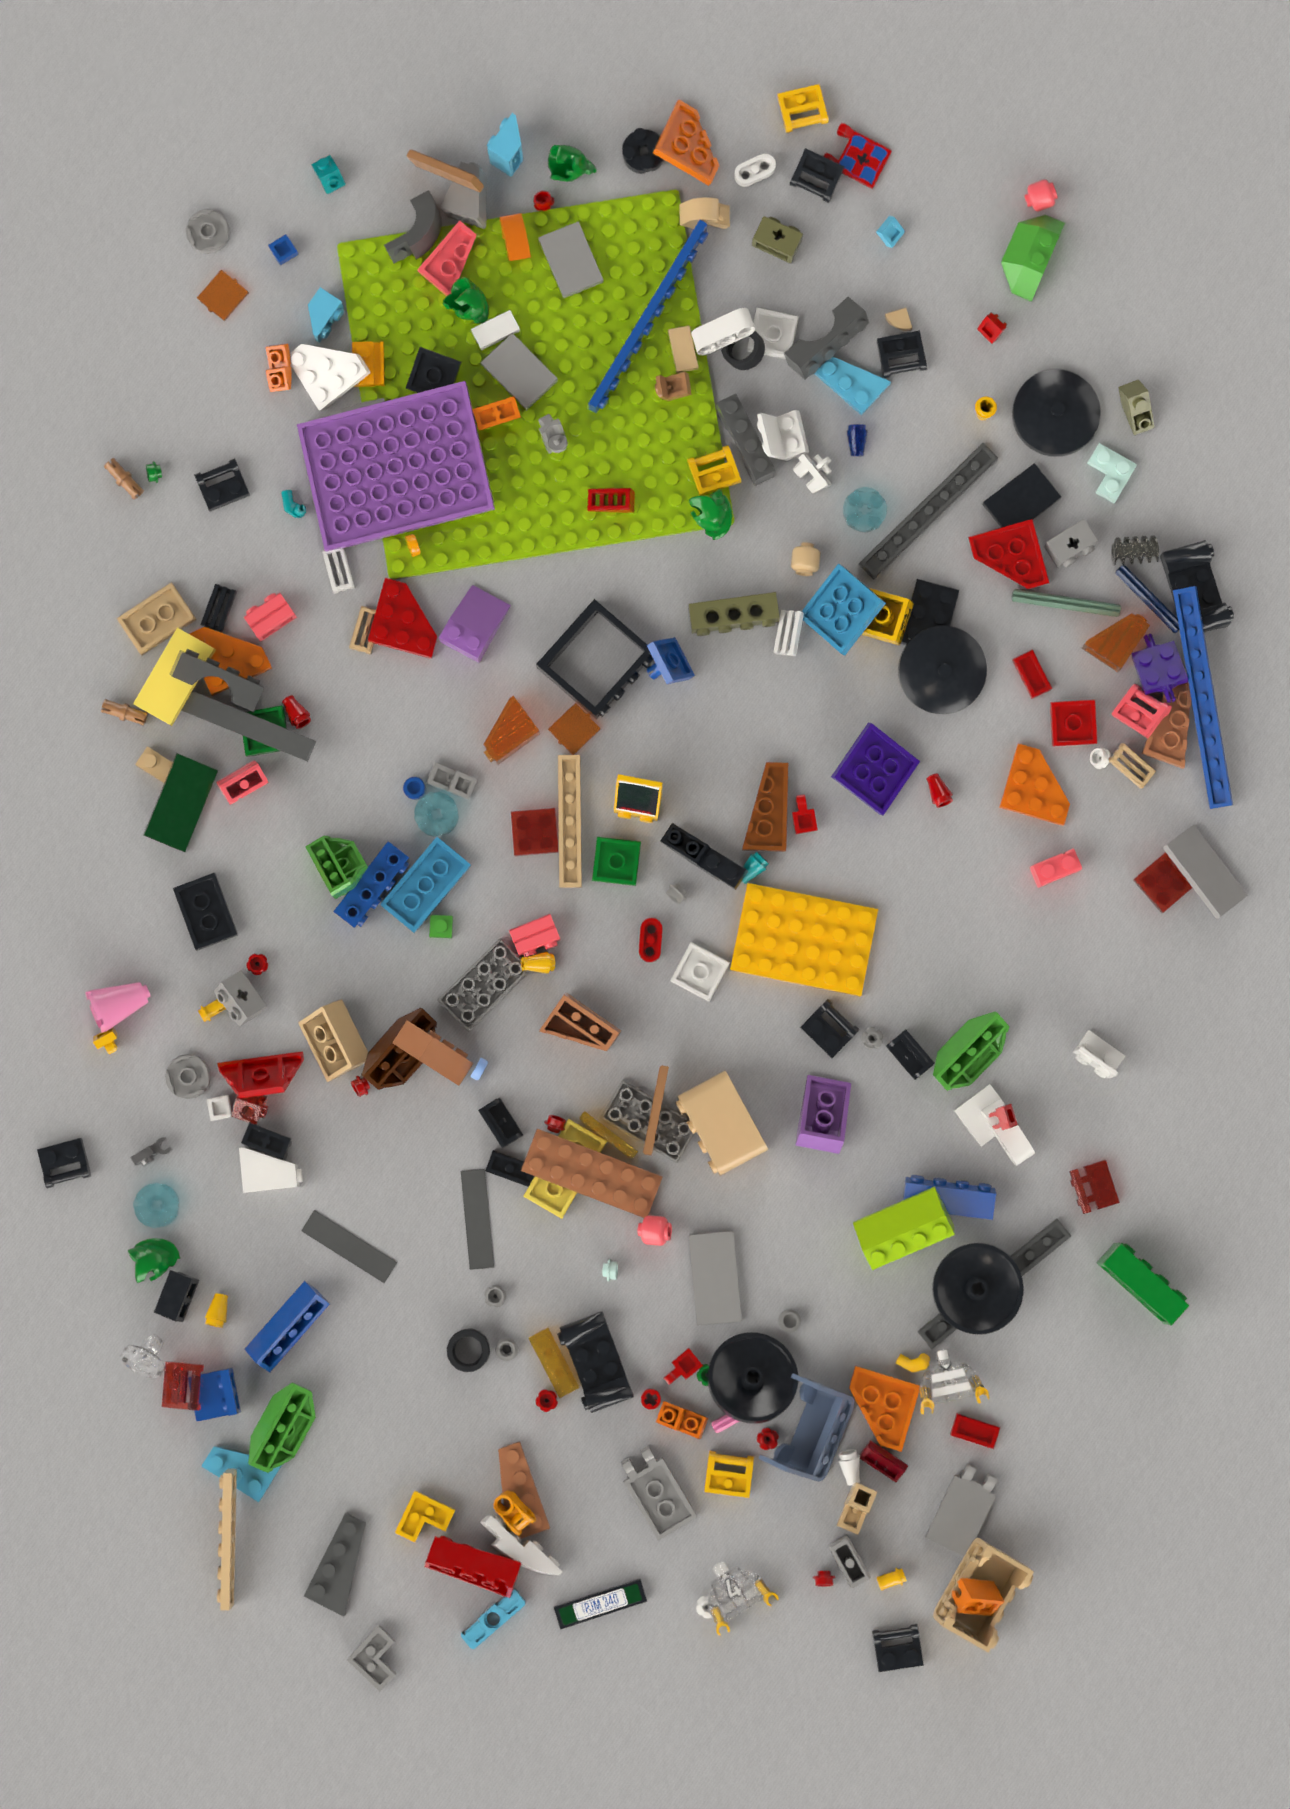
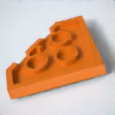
M678 99L653 153L709 186L718 170L719 163L717 158L713 157L710 149L711 143L706 131L702 129L699 122L700 116L698 111Z
M206 627L189 633L191 636L216 649L211 659L220 663L218 667L227 670L228 666L240 671L239 676L246 679L248 675L255 677L272 669L264 649L260 646ZM204 677L212 696L229 689L227 683L219 677Z
M1018 743L999 808L1064 826L1070 806L1067 797L1041 751Z
M855 1366L849 1389L877 1442L881 1446L902 1452L921 1386Z

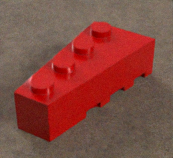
M446 1536L434 1537L425 1561L426 1568L508 1598L511 1597L522 1564L519 1561L476 1549L468 1544L453 1542L451 1538Z

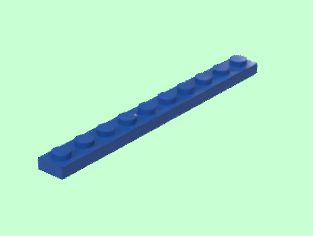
M699 220L588 403L589 410L597 413L600 408L604 409L609 400L607 395L610 390L614 391L620 382V379H618L622 371L625 373L631 364L629 359L633 353L637 354L641 348L642 342L640 341L644 335L648 336L653 327V319L655 316L659 317L664 309L662 304L665 299L672 297L676 281H681L687 270L685 266L688 261L693 262L698 252L696 248L699 243L703 244L707 239L709 233L707 232V223Z
M1197 587L1173 590L1209 807L1214 809L1233 805Z

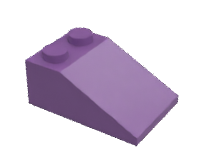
M472 585L449 618L439 636L440 642L480 663L511 605Z
M807 1075L795 1146L840 1153L845 1139L851 1083Z

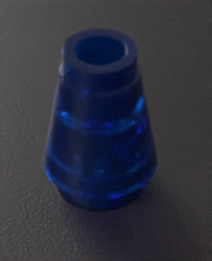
M848 425L846 433L851 456H864L868 433L866 425Z

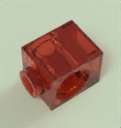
M237 1096L231 1117L257 1125L261 1118L264 1119L269 1107L266 1105L267 1096L239 1098Z

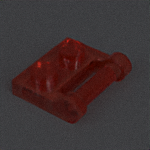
M165 1361L162 1407L200 1410L201 1372L204 1371V1364ZM192 1371L190 1402H186L188 1372Z

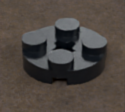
M638 128L630 133L622 146V155L626 166L639 174L657 170L664 161V159L653 153L660 136L651 130ZM646 147L649 154L640 156L638 149Z

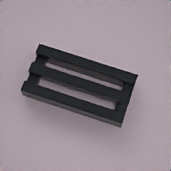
M215 583L201 621V626L222 633L237 591ZM219 591H222L211 622L208 623ZM226 593L230 594L219 626H216L215 624Z

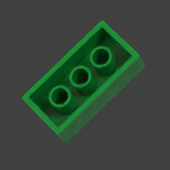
M1113 1243L1096 1263L1163 1324L1172 1326L1190 1306L1185 1302L1187 1297L1179 1290L1171 1289L1168 1286L1170 1282L1164 1276L1154 1274L1151 1271L1153 1267L1145 1259L1141 1260L1134 1256L1136 1251L1127 1243Z

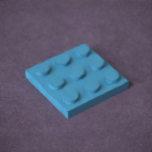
M838 563L801 612L804 613L803 621L845 656L886 603Z

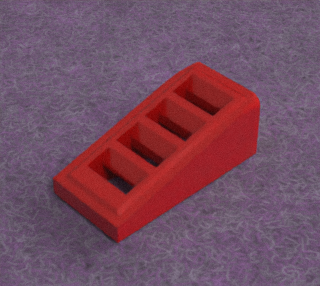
M631 488L588 489L587 511L634 513L635 492ZM596 495H600L599 506H596ZM605 495H608V506H605ZM614 495H617V506H614ZM623 496H626L625 505H623Z

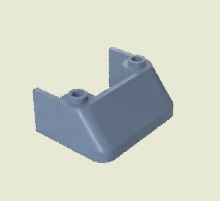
M792 1373L791 1378L803 1383L799 1393L800 1399L806 1402V1406L791 1444L784 1443L777 1447L774 1452V1458L760 1455L759 1459L785 1472L820 1482L828 1474L853 1411L854 1399L845 1393Z

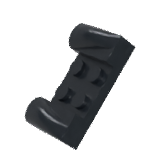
M1206 540L1165 551L1160 555L1173 600V590L1197 587L1204 632L1226 628L1231 624V619H1234L1231 606L1227 607L1226 603H1222L1210 565L1214 556V549L1212 544H1208Z
M603 1311L560 1327L561 1332L557 1333L561 1346L566 1345L583 1388L584 1397H581L585 1410L590 1409V1412L594 1413L634 1397Z

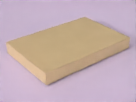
M172 582L116 618L141 656L173 636L177 628L182 630L197 620Z

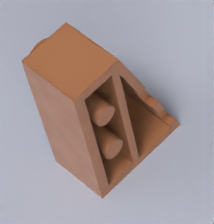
M566 993L562 996L539 1032L608 1051L622 1030Z
M406 1021L392 1043L459 1086L474 1064L466 1059L468 1054L459 1048H456L454 1051L455 1046L445 1039L440 1042L442 1037L430 1030L429 1033H426L414 1024Z

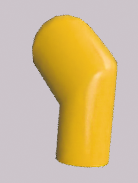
M900 1353L895 1363L914 1373L925 1370L929 1366L930 1357L925 1353H921L917 1358L911 1360Z

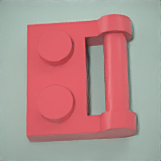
M1134 684L1111 714L1136 732L1149 738L1162 719L1170 713L1172 707L1166 702L1158 701L1149 694L1145 695L1142 687ZM1134 698H1139L1157 710L1156 713L1152 714L1133 702Z

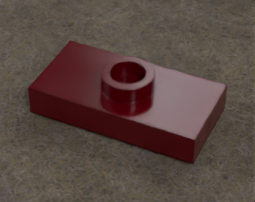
M871 1440L859 1454L862 1461L894 1482L900 1479L909 1466Z

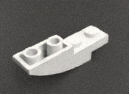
M496 1515L494 1517L486 1516L480 1522L496 1537L491 1546L504 1557L522 1562L521 1567L531 1571L550 1575H560L562 1573L558 1568L560 1565L558 1561L552 1556L547 1557L542 1552L543 1547L535 1540L532 1542L525 1540L520 1544L521 1539L512 1531L509 1533L503 1527L505 1523Z

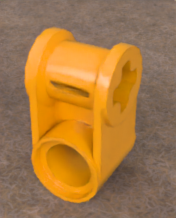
M504 1491L494 1500V1510L514 1534L520 1536L522 1530L528 1524L536 1521L534 1513L513 1491ZM502 1498L509 1500L510 1508L503 1506Z

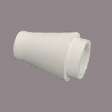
M852 1449L840 1452L838 1462L846 1478L847 1485L860 1483V1455L857 1454V1450Z

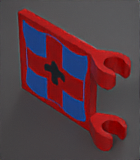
M841 123L836 133L843 138L849 139L839 160L829 153H825L824 157L845 166L842 174L873 189L892 150L854 131L847 124Z

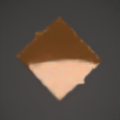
M220 270L200 293L197 300L205 305L210 313H215L225 321L249 292L237 283V279H232L224 271Z
M576 703L548 728V731L558 740V744L563 745L572 755L579 751L601 730L590 718V714H586Z

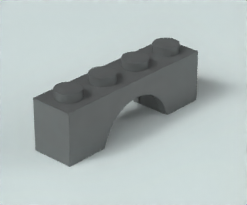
M847 297L832 310L834 325L826 336L815 341L799 339L784 353L788 366L806 380L810 375L814 374L821 365L830 360L839 349L846 346L856 334L863 331L869 324L865 310L850 297Z
M737 394L717 402L716 411L725 429L728 430L734 439L754 486L775 476V468L764 452L762 443Z
M187 649L186 652L179 651L170 672L172 677L190 685L207 676L219 677L229 686L231 701L254 712L264 689L259 684L261 680L249 675L247 679L239 676L240 671L229 666L227 670L218 667L219 662L211 658H207L206 661L198 658L199 653Z

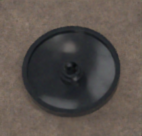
M1061 369L1042 371L1030 377L1019 389L1012 407L1013 425L1019 438L1033 451L1052 457L1067 456L1082 449L1094 436L1100 421L1099 400L1092 386L1081 376Z
M934 626L917 633L904 647L898 663L899 682L906 697L918 708L934 714H951L968 707L981 693L987 676L986 658L979 643L967 632L952 626Z
M971 1243L957 1247L941 1260L934 1273L932 1294L937 1310L947 1323L962 1332L982 1335L998 1331L1013 1320L1022 1304L1024 1285L1017 1264L1007 1253L993 1245Z
M748 1332L735 1335L718 1347L708 1367L707 1381L714 1402L726 1415L740 1422L757 1424L775 1419L789 1407L798 1388V1380L791 1378L792 1373L798 1375V1370L794 1358L782 1343L762 1333Z

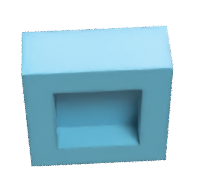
M888 216L876 233L887 247L893 248L905 233V230L895 217Z

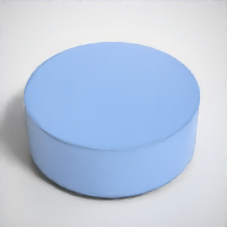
M479 1059L470 1076L475 1080L480 1079L488 1064L487 1060Z

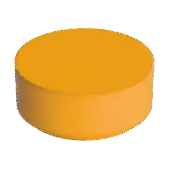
M415 535L405 536L411 556L420 555L421 551Z

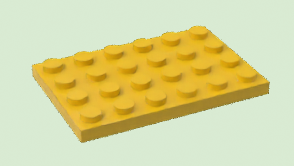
M747 883L730 970L861 997L878 909Z

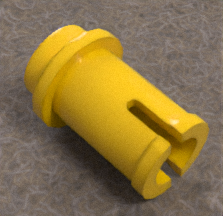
M216 999L204 1007L200 1006L201 1009L198 1010V1013L204 1022L207 1020L210 1022V1018L226 1008Z
M897 1567L895 1571L876 1577L881 1591L898 1584L902 1586L903 1582L907 1581L903 1569H898Z

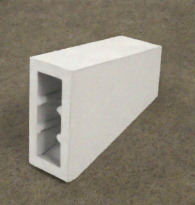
M239 1148L243 1193L300 1187L299 1182H303L302 1169H298L297 1164L249 1148Z

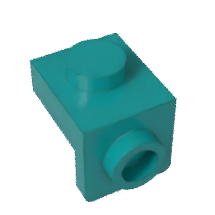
M331 155L311 164L326 194H330L345 186L341 172Z

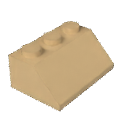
M342 999L322 1006L298 1022L327 1082L365 1063L368 1050Z

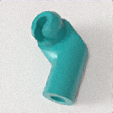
M292 490L282 491L284 511L295 518H302L306 513V507L303 504L300 505L294 502Z

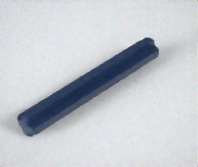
M1121 565L1115 574L1173 633H1177L1179 631L1178 618L1126 565Z

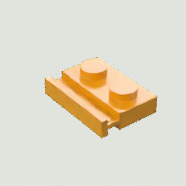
M352 342V353L360 354L371 372L354 387L385 386L384 342Z

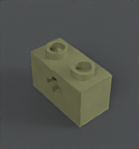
M763 216L752 239V246L791 264L802 242L803 234L794 226L787 227L780 224L781 222L774 217L767 218ZM778 235L781 236L782 238H779L778 241L775 240V238H777Z

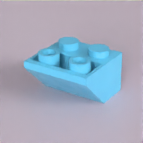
M513 113L509 118H505L502 121L498 134L496 136L493 135L487 143L490 164L510 177L513 176L523 162L517 119Z

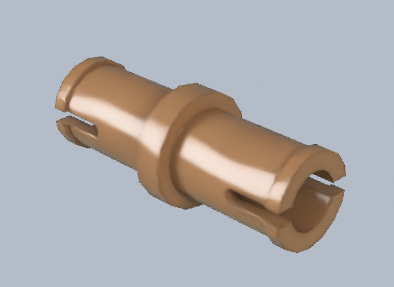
M115 458L110 459L111 463L108 461L104 468L117 480L118 486H122L133 500L137 499V495L140 496L144 490L132 479V474L129 471L126 472Z
M105 699L102 704V713L119 717L121 721L129 720L143 726L145 725L148 712L131 708L126 703L122 705Z

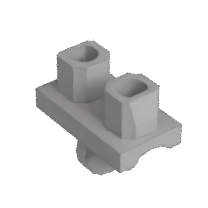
M550 414L538 420L541 426L539 431L547 452H563L567 448L568 442L559 419L553 420Z

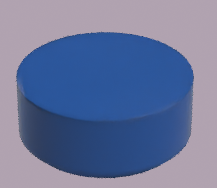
M410 777L404 782L403 791L409 799L417 800L423 797L426 787L420 778Z

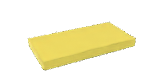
M179 628L175 630L133 703L135 706L171 726L197 684L195 682L193 685H190L170 675L179 651L186 652L187 649L199 653L198 658L205 661L207 658H212L216 651L213 647Z
M570 1119L564 1125L565 1130L561 1131L558 1136L601 1153L607 1143L605 1139ZM534 1177L523 1197L562 1219L577 1192Z

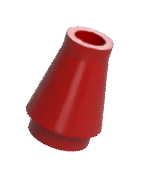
M293 695L286 697L282 701L292 726H295L296 729H301L310 723V713Z
M938 773L926 778L932 803L937 808L944 807L953 801L951 797L953 795L952 792L942 781Z

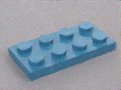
M436 837L380 905L415 934L467 872L471 864Z

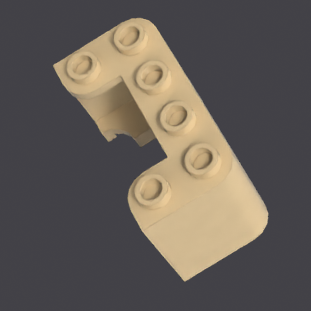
M726 1071L677 1096L679 1101L676 1102V1105L681 1114L686 1113L690 1120L687 1121V1124L692 1134L697 1132L701 1140L697 1143L703 1154L708 1152L711 1159L708 1164L714 1174L718 1172L721 1176L768 1150Z
M976 1538L967 1550L936 1605L933 1618L944 1628L989 1653L999 1640V1636H997L998 1631L994 1628L996 1622L1001 1621L1005 1606L1015 1596V1589L1022 1590L1024 1587H1029L1033 1580L1034 1571L984 1540ZM960 1578L994 1581L1005 1602L992 1616L958 1613V1607L952 1597V1591H957L959 1597L961 1596L962 1592L958 1586Z

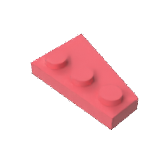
M459 221L417 271L444 295L451 294L452 285L460 278L476 234Z

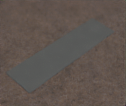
M485 1169L461 1171L470 1270L494 1268Z
M315 1210L301 1230L383 1283L386 1282L397 1264L396 1261Z

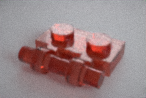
M1106 1160L1083 1166L1086 1175L1080 1177L1078 1169L1069 1171L1072 1178L1070 1183L1075 1188L1078 1197L1076 1201L1078 1206H1081L1083 1214L1092 1212L1089 1205L1091 1202H1095L1097 1210L1120 1203ZM1083 1183H1089L1092 1195L1086 1196Z

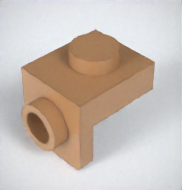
M682 372L668 377L656 376L655 390L659 398L671 401L692 395L689 374Z

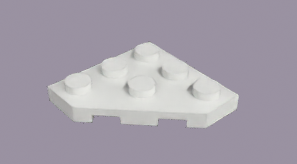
M300 344L290 353L291 366L319 411L326 410L371 373L360 354L307 344Z

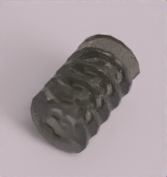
M1144 535L1140 541L1137 536L1132 537L1131 541L1129 537H1124L1123 541L1116 537L1111 546L1113 566H1116L1117 559H1120L1121 564L1124 565L1126 558L1129 559L1130 564L1134 563L1135 558L1138 559L1139 564H1142L1144 557H1146L1148 563H1151L1152 557H1155L1158 562L1159 544L1156 536L1151 535L1148 540L1147 536Z

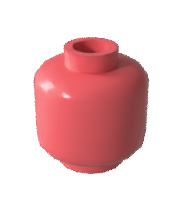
M1046 179L1030 184L1027 187L1028 194L1024 195L1028 208L1033 206V209L1037 212L1054 206L1055 199H1058L1053 182L1049 183Z
M648 1215L643 1219L642 1223L638 1224L637 1233L646 1245L662 1246L671 1239L672 1225L663 1216Z

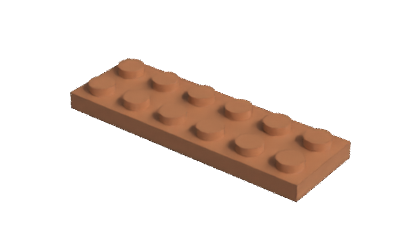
M536 1129L521 1168L522 1172L642 1218L648 1216L662 1180V1176L540 1129Z

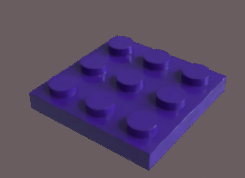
M868 722L831 777L875 812L883 816L920 761L874 724Z

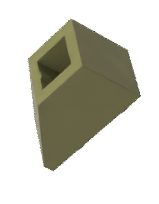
M1139 379L1119 386L1121 405L1133 434L1137 435L1155 428L1149 391Z

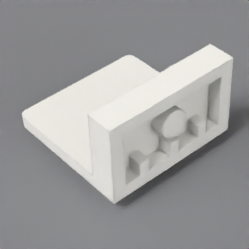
M793 410L777 417L764 413L757 414V426L762 433V447L767 456L788 461L802 454L809 453L798 410Z
M1090 1030L1085 1033L1073 1051L1077 1055L1075 1057L1077 1061L1085 1066L1087 1064L1095 1068L1094 1072L1104 1079L1106 1077H1115L1118 1074L1116 1069L1125 1058L1124 1054Z

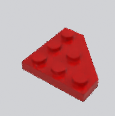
M1033 519L968 537L975 560L1027 589L1049 583Z
M385 578L368 642L432 659L437 642L435 631L407 584Z

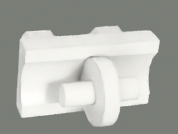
M802 454L798 458L800 461L793 468V471L800 478H803L808 472L812 474L814 478L806 484L812 493L815 494L823 488L828 489L832 485L821 471L823 470L826 475L832 472L828 467V464L831 462L829 457L822 459L817 454L813 458L817 465L808 454Z

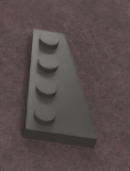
M348 1513L344 1514L304 1594V1597L343 1617L346 1613L366 1522Z

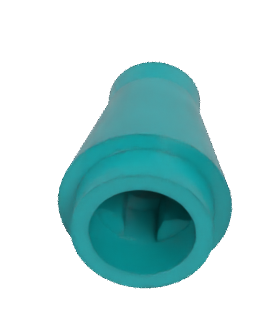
M757 851L753 855L751 854L743 865V868L748 871L742 880L744 884H747L751 879L767 870L766 867L769 865L765 858Z

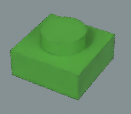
M430 915L429 937L452 939L453 916Z

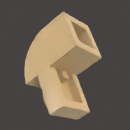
M695 198L680 204V225L694 229L699 220H702L707 225L726 229L730 227V206L719 203L717 198Z
M854 1483L845 1500L836 1526L858 1535L866 1514L870 1512L877 1491L859 1483Z

